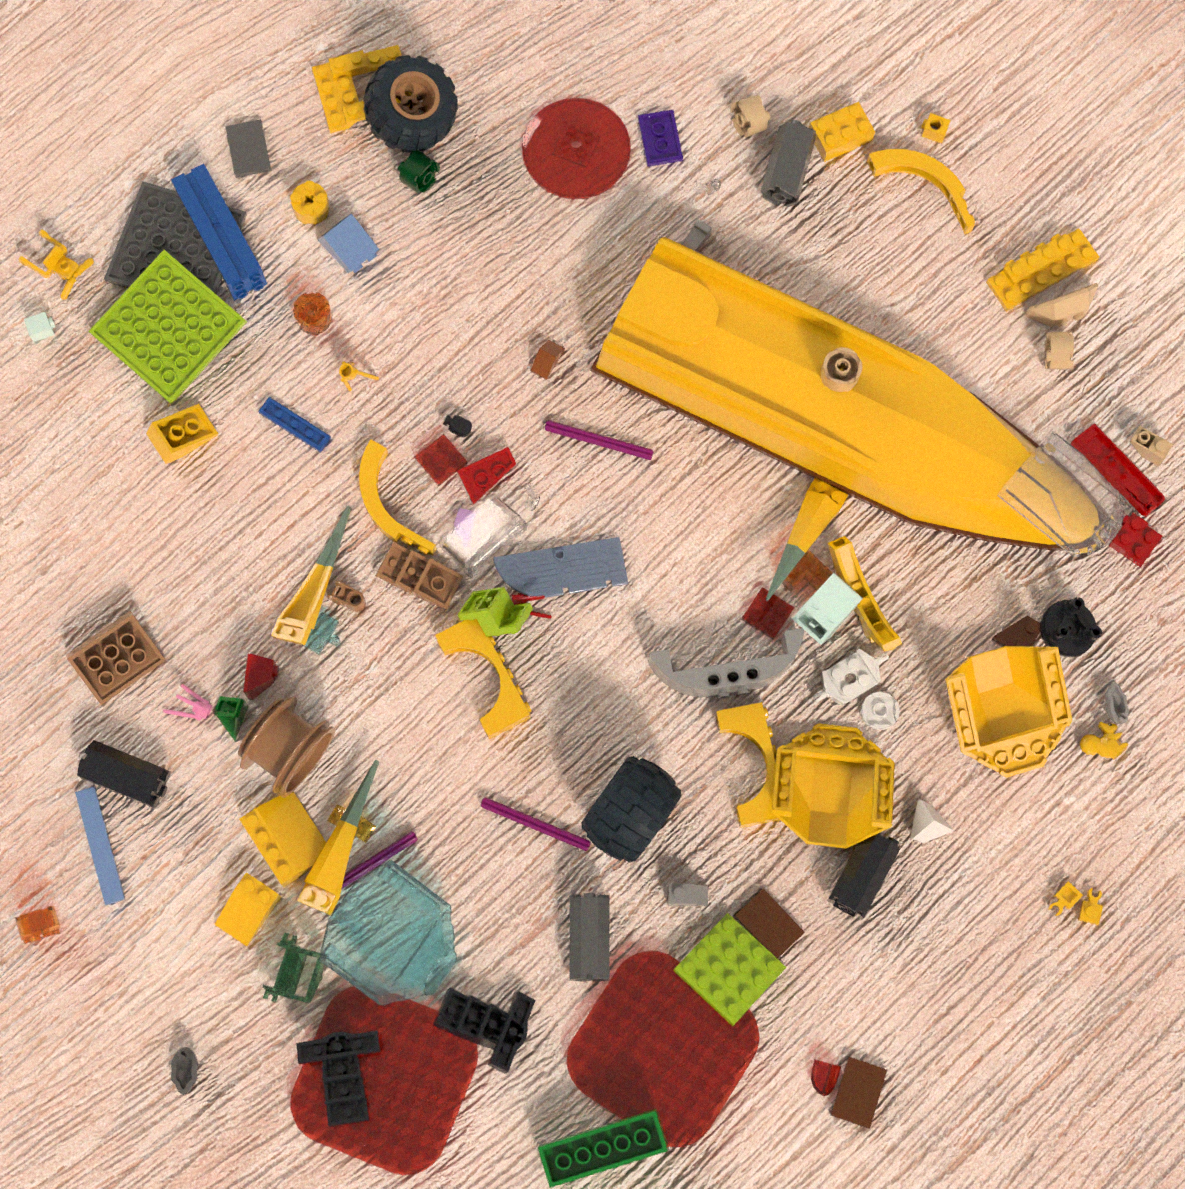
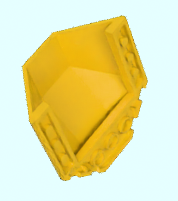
M1004 646L968 657L945 679L960 751L1004 777L1043 767L1047 761V756L1052 749H1055L1062 738L1063 731L1072 722L1058 647Z
M818 723L812 727V730L807 733L803 732L793 738L789 744L778 747L771 812L806 844L847 849L892 827L895 763L890 757L886 758L881 753V749L871 740L868 741L863 737L862 732L858 728Z

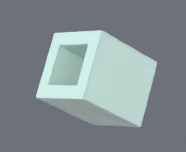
M46 312L24 319L29 336L33 342L55 335L53 330L56 327L52 317H48Z

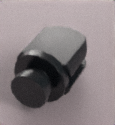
M447 415L443 423L445 426L449 425L448 430L451 433L460 437H467L471 433L472 423L470 420L459 415H454L453 419L450 415Z

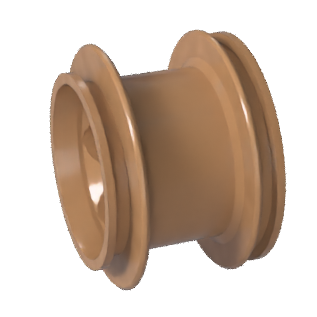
M295 696L286 700L283 698L275 700L250 728L238 750V755L242 757L240 768L247 769L254 763L258 764L276 778L272 791L273 793L280 792L283 798L290 795L307 778L326 752L336 731L333 726L329 727L328 720H324L314 727L294 712L297 704Z

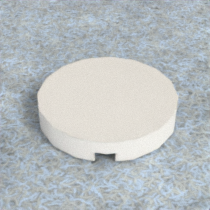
M878 691L871 693L865 698L860 712L867 726L875 730H886L892 727L899 718L900 708L897 700L887 692Z

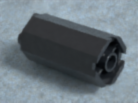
M95 740L87 746L84 752L87 755L85 759L81 758L77 772L79 778L153 808L156 807L159 797L165 796L167 791L165 784L170 777L171 771Z
M882 832L857 843L827 899L829 903L833 900L834 907L850 916L860 915L858 919L861 920L865 918L901 849L898 847L899 841L892 837L885 838L881 835Z

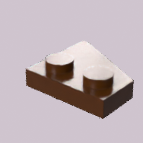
M1027 615L994 635L992 640L1003 647L1032 646L1040 633V623Z

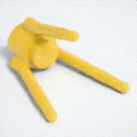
M343 361L339 368V374L342 377L341 382L345 384L348 391L352 390L348 380H353L356 375L379 380V377L357 370L353 366L354 362Z

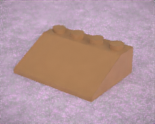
M131 610L66 654L67 660L101 705L166 661Z

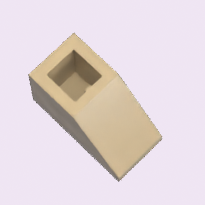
M1142 426L1138 427L1130 441L1141 457L1158 467L1164 461L1173 445Z

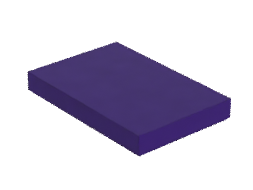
M674 110L638 115L647 167L683 161Z

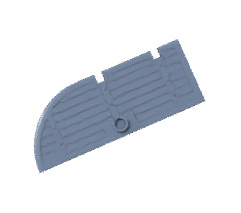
M620 537L493 558L501 578L511 588L527 596L544 595L546 598L564 595L563 588H568L569 594L607 588L606 581L610 580L612 587L628 584Z

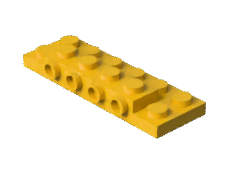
M1080 228L1067 235L1066 233L1062 236L1056 234L1050 239L1051 242L1047 244L1042 242L1035 247V251L1031 253L1026 251L1021 254L1019 260L1014 261L1012 259L1004 265L1003 271L987 279V285L1006 312L1099 259V255Z

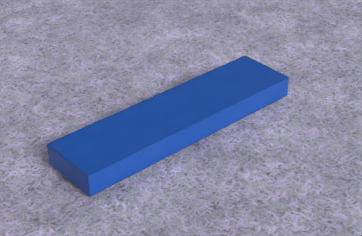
M268 397L258 411L259 414L320 453L331 439L330 435L271 397Z

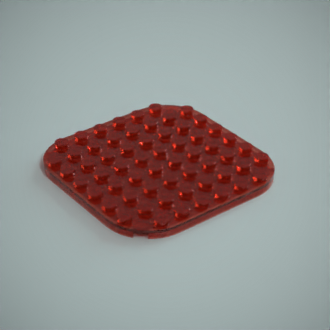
M645 951L630 956L619 966L573 1037L567 1053V1067L573 1083L583 1094L620 1119L657 1108L668 1147H685L700 1140L711 1128L756 1055L760 1039L757 1021L749 1009L732 1026L673 971L680 963L678 960L663 952Z
M358 984L339 992L331 1000L313 1040L322 1039L324 1036L335 1032L357 1034L378 1031L380 1052L359 1055L370 1121L334 1127L328 1126L323 1083V1061L303 1064L290 1100L294 1121L299 1130L311 1140L391 1173L413 1175L423 1172L440 1158L445 1149L477 1068L478 1046L434 1026L433 1024L438 1014V1011L374 985Z

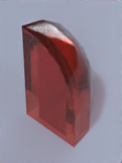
M814 1059L811 1082L817 1093L822 1096H828L833 1091L841 1066Z

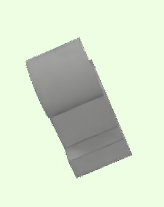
M698 219L682 245L698 252L710 237L712 227Z

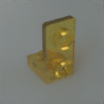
M337 804L327 821L337 826L346 808ZM361 816L355 837L366 843L376 826Z

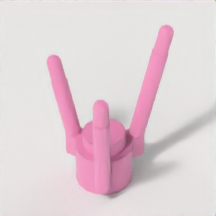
M181 684V688L199 701L194 702L179 694L176 695V698L194 706L192 711L195 714L163 710L164 713L195 718L201 721L202 718H208L212 705L190 688Z

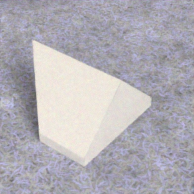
M918 800L910 838L920 843H925L954 831L932 805L923 800Z

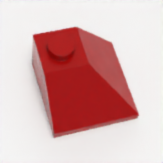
M248 654L243 692L249 700H254L274 683L275 677H278L279 666H276V662L273 659Z

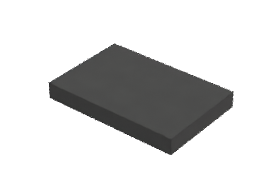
M261 119L225 126L236 178L272 171Z

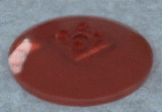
M585 98L563 99L544 107L529 122L522 141L523 161L532 179L547 192L567 199H586L606 192L623 176L630 159V138L620 117L607 106ZM574 141H578L581 143V146L574 148L571 144Z

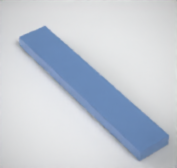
M96 787L75 792L104 903L107 906L126 900Z

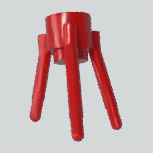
M518 593V595H512V602L514 605L528 603V601L544 599L545 596L528 597ZM531 611L530 615L548 619L552 618L551 615H547L544 613H539L535 611Z

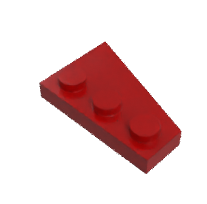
M506 447L457 470L472 504L477 503L516 465V462L509 447Z

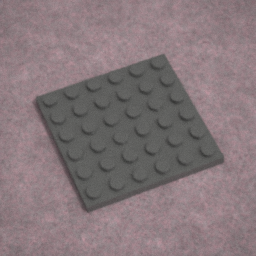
M142 181L105 274V282L129 288L157 256L165 250L217 295L223 279L177 192ZM228 207L241 230L247 213Z

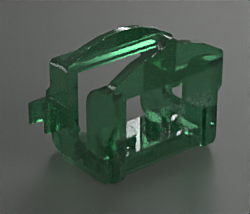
M284 933L282 941L277 942L276 945L286 948L274 986L265 984L262 986L265 990L263 999H268V996L271 994L273 997L272 1002H276L280 995L288 999L310 1003L319 983L322 981L326 954L295 945L297 936L293 935L289 941V933ZM307 956L316 957L318 959L306 996L295 993Z

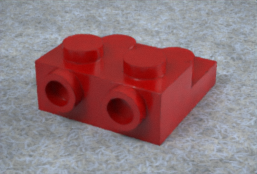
M1132 513L1130 516L1126 514L1120 522L1123 525L1121 529H1116L1110 536L1112 541L1109 546L1141 567L1163 536L1147 526L1149 523L1135 513Z

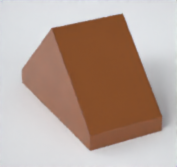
M548 340L539 348L531 372L547 380L564 353L565 348Z

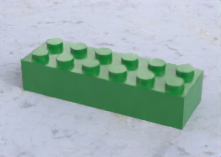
M657 1108L538 1146L549 1188L669 1150Z

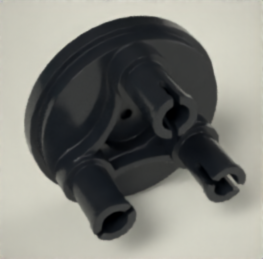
M1080 597L1052 604L1045 610L1040 621V633L1047 647H1058L1059 655L1063 657H1076L1085 653L1091 648L1097 638H1100L1102 635V629L1096 626L1093 614L1084 606V600Z

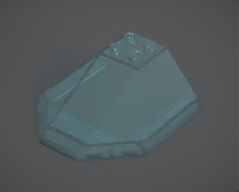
M390 859L354 884L332 913L327 922L319 961L380 1006L395 1001L414 999L422 995H432L437 991L457 962V955L454 949V928L451 923L450 914L452 913L451 905Z

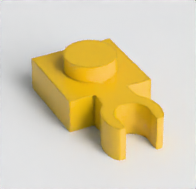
M1068 881L1054 895L1058 901L1049 905L1048 910L1056 906L1058 908V913L1054 915L1056 917L1062 913L1063 907H1066L1068 910L1071 909L1083 894Z
M1091 888L1087 892L1088 901L1083 900L1081 903L1078 920L1099 925L1103 905L1097 903L1102 896V891H1098L1097 897L1092 896L1093 888Z

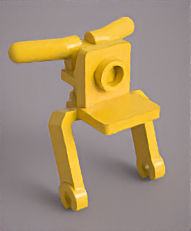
M41 229L39 235L55 245L43 261L48 270L46 272L23 256H20L18 260L21 264L29 267L44 278H50L53 273H57L61 279H66L67 282L60 295L61 299L66 300L74 283L77 281L76 278L92 266L94 260L88 258L81 265H78L75 261L66 257L68 254L66 246Z

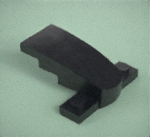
M450 987L447 989L433 1025L462 1039L493 1049L488 1065L506 1074L509 1072L516 1051L523 1045L528 1032L527 1022L536 1000L518 991L514 995L508 1013L492 1003L486 1004L472 995L467 997Z
M378 1031L357 1034L335 1032L324 1036L322 1039L296 1043L299 1065L323 1061V1083L328 1126L334 1127L370 1121L359 1055L380 1052Z

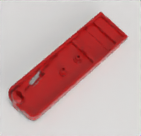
M1095 423L1071 442V449L1091 470L1141 515L1149 516L1164 502L1165 496Z

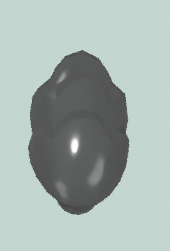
M187 1047L180 1048L171 1062V1081L176 1085L179 1093L183 1095L189 1093L196 1083L198 1077L197 1069L199 1067L197 1056Z

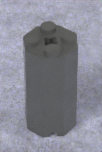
M792 120L791 123L787 122L779 126L761 188L763 199L774 205H779L782 202L785 203L784 206L790 207L798 204L816 140V131L802 125L798 120Z
M584 893V897H581V895H569V980L579 982L609 981L610 895H598V897H596V893Z

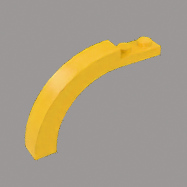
M886 149L868 155L867 164L874 177L886 173L902 172L914 174L930 181L947 198L964 234L972 232L975 220L973 215L969 214L967 203L963 198L966 190L957 176L943 163L926 154L907 149Z
M370 439L360 464L359 485L365 508L371 520L393 542L397 543L401 537V541L409 546L413 544L418 547L417 550L422 554L433 556L437 550L436 544L398 523L383 507L378 494V477L388 451L386 447Z

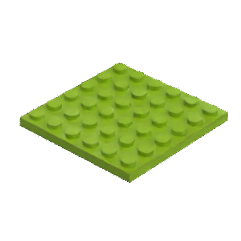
M163 250L88 332L172 405L247 321L168 252Z

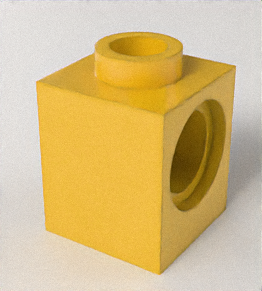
M930 113L928 119L924 118L921 129L924 130L922 137L942 144L951 120Z

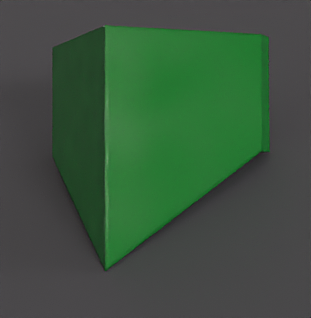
M220 696L213 714L217 716L233 740L236 741L248 704L240 698Z

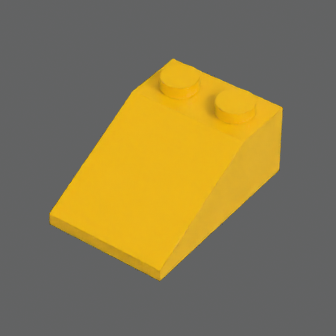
M196 404L152 422L146 435L165 464L182 458L218 436V432L201 406Z
M246 872L235 887L214 925L248 947L282 896Z

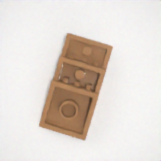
M395 542L391 544L375 575L385 582L447 610L463 578V575L431 558L428 559L413 550L410 551Z

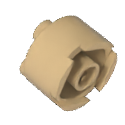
M759 95L747 97L731 105V113L734 112L735 118H732V121L741 136L745 135L744 138L766 130L770 114L764 109Z
M1073 332L1046 333V340L1044 342V351L1046 352L1045 369H1073L1074 360H1071L1074 354Z
M841 347L829 352L821 368L823 385L836 392L850 391L857 384L862 372L861 359L849 348Z

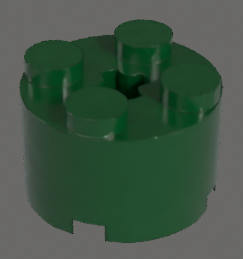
M413 150L407 160L400 163L398 167L400 172L399 180L416 193H425L435 183L436 178L434 176L436 172L439 173L440 165L423 152Z

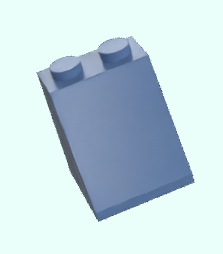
M352 214L346 216L317 239L347 273L359 271L363 267L362 263L365 260L370 262L377 256L375 252L379 250Z

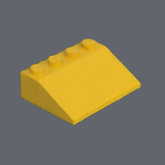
M294 792L285 798L280 795L239 818L283 887L309 872L327 843Z

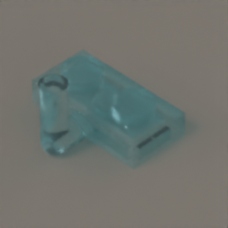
M321 612L314 629H311L306 645L302 646L320 655L327 642L336 647L340 646L341 641L338 635H332L339 621Z

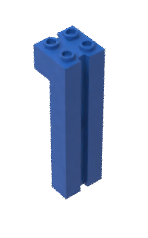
M204 164L191 169V173L186 175L183 173L171 179L180 200L221 273L234 301L245 298L248 295L247 292L251 290L259 291L267 285L263 271Z

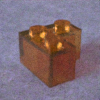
M808 549L782 584L792 592L805 580L817 591L833 573Z

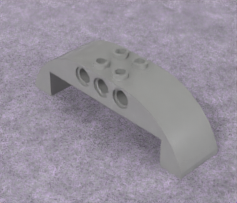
M804 629L784 631L781 638L783 655L673 672L669 649L649 652L648 662L652 671L663 683L682 694L693 697L718 696V698H727L730 696L729 694L733 693L746 695L749 691L770 685L789 669L801 646ZM748 675H751V676H753L755 679H750V678H748L747 676H748ZM732 678L736 682H730L728 679ZM713 681L717 685H711L709 682Z

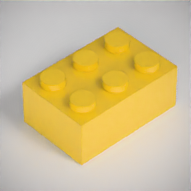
M859 101L814 120L809 125L810 129L816 131L814 145L824 162L872 142L875 130Z

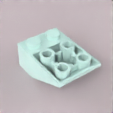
M833 573L793 617V620L821 645L829 640L863 598L839 576Z

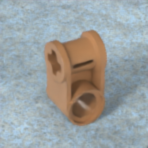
M335 582L336 586L332 594L327 597L330 601L355 612H360L365 608L366 600L360 591L349 587L343 582ZM361 598L358 604H352L353 599Z

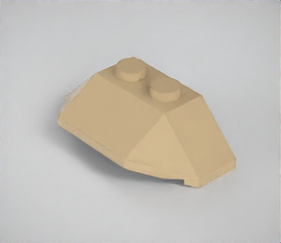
M1094 283L1028 308L1026 316L1049 327L1056 325L1061 327L1070 320H1080L1085 317L1098 284Z

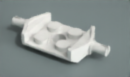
M858 649L854 654L828 670L822 671L823 689L821 692L813 695L815 702L818 703L827 697L843 706L881 682L879 664L889 659V656H886L887 653L884 652L873 658L866 652ZM847 674L854 675L855 682L852 684L847 683L845 676Z

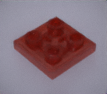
M444 434L414 457L438 486L454 475L457 470L468 464L467 460Z
M762 587L741 620L774 640L795 607L774 594L766 601L769 591Z

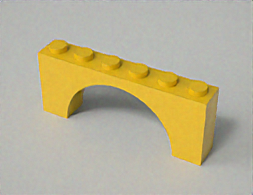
M477 619L464 620L435 635L445 656L456 652L474 653L488 660L497 671L500 679L499 697L490 712L479 719L489 740L530 719V712L532 710L528 702H523L520 696L523 693L519 685L513 684L511 679L514 676L509 668L505 669L502 663L505 661L500 651L496 652L494 648L496 643L493 637H486Z
M762 702L716 711L715 716L719 734L734 733L749 739L760 750L766 764V780L762 790L751 801L736 807L739 827L743 828L779 821L780 819L771 812L776 765L774 756H776L777 751L775 745H772L770 740L773 734L771 726H767L766 719L769 718L767 708L763 707Z

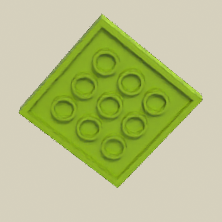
M726 913L673 971L726 1021L734 1026L787 967L731 915Z

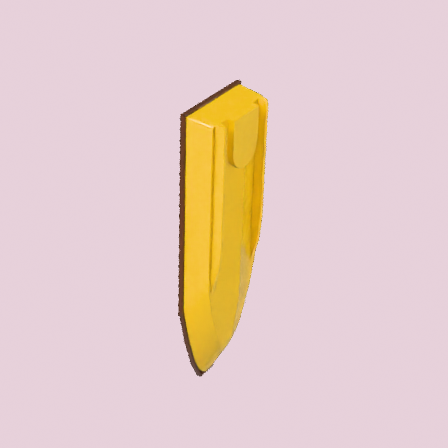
M666 237L659 238L651 256L643 266L591 367V372L808 476L817 478L911 525L1000 544L1042 550L1091 551L1108 517L1082 484L1043 448L934 364ZM841 347L853 350L862 362V372L859 380L848 392H836L823 385L821 378V368L826 355Z

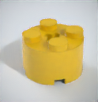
M309 180L298 185L293 190L290 196L291 205L295 217L301 223L315 225L327 218L329 214V200L325 189L321 185Z

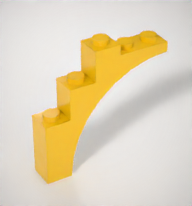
M843 536L827 543L837 576L863 598L855 607L854 612L859 616L864 635L871 643L876 642L884 652L893 650L901 645L900 637L886 620L869 589L852 542Z

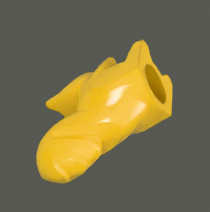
M1099 722L1098 727L1104 735L1099 738L1094 734H1086L1080 740V749L1087 755L1094 756L1097 753L1104 758L1115 760L1127 749L1129 744L1127 742L1122 744L1119 742L1118 739L1123 733L1115 734L1118 729L1116 724Z

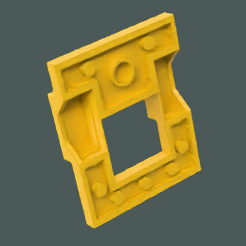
M399 45L367 53L361 50L328 59L329 63L312 67L330 133L349 129L357 121L366 119L363 110L364 101L359 102L352 77L377 71L387 61H395L397 57L402 56ZM404 92L406 96H411L410 92Z

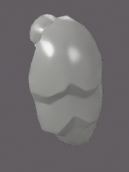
M1112 682L1108 685L1107 692L1105 693L1106 712L1114 723L1123 724L1127 722L1129 714L1127 698L1118 683Z

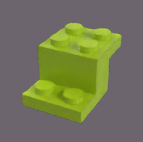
M505 587L473 591L457 615L461 621L477 619L486 637L500 636L502 634L518 633L524 622L528 619L533 607L530 603L514 605Z

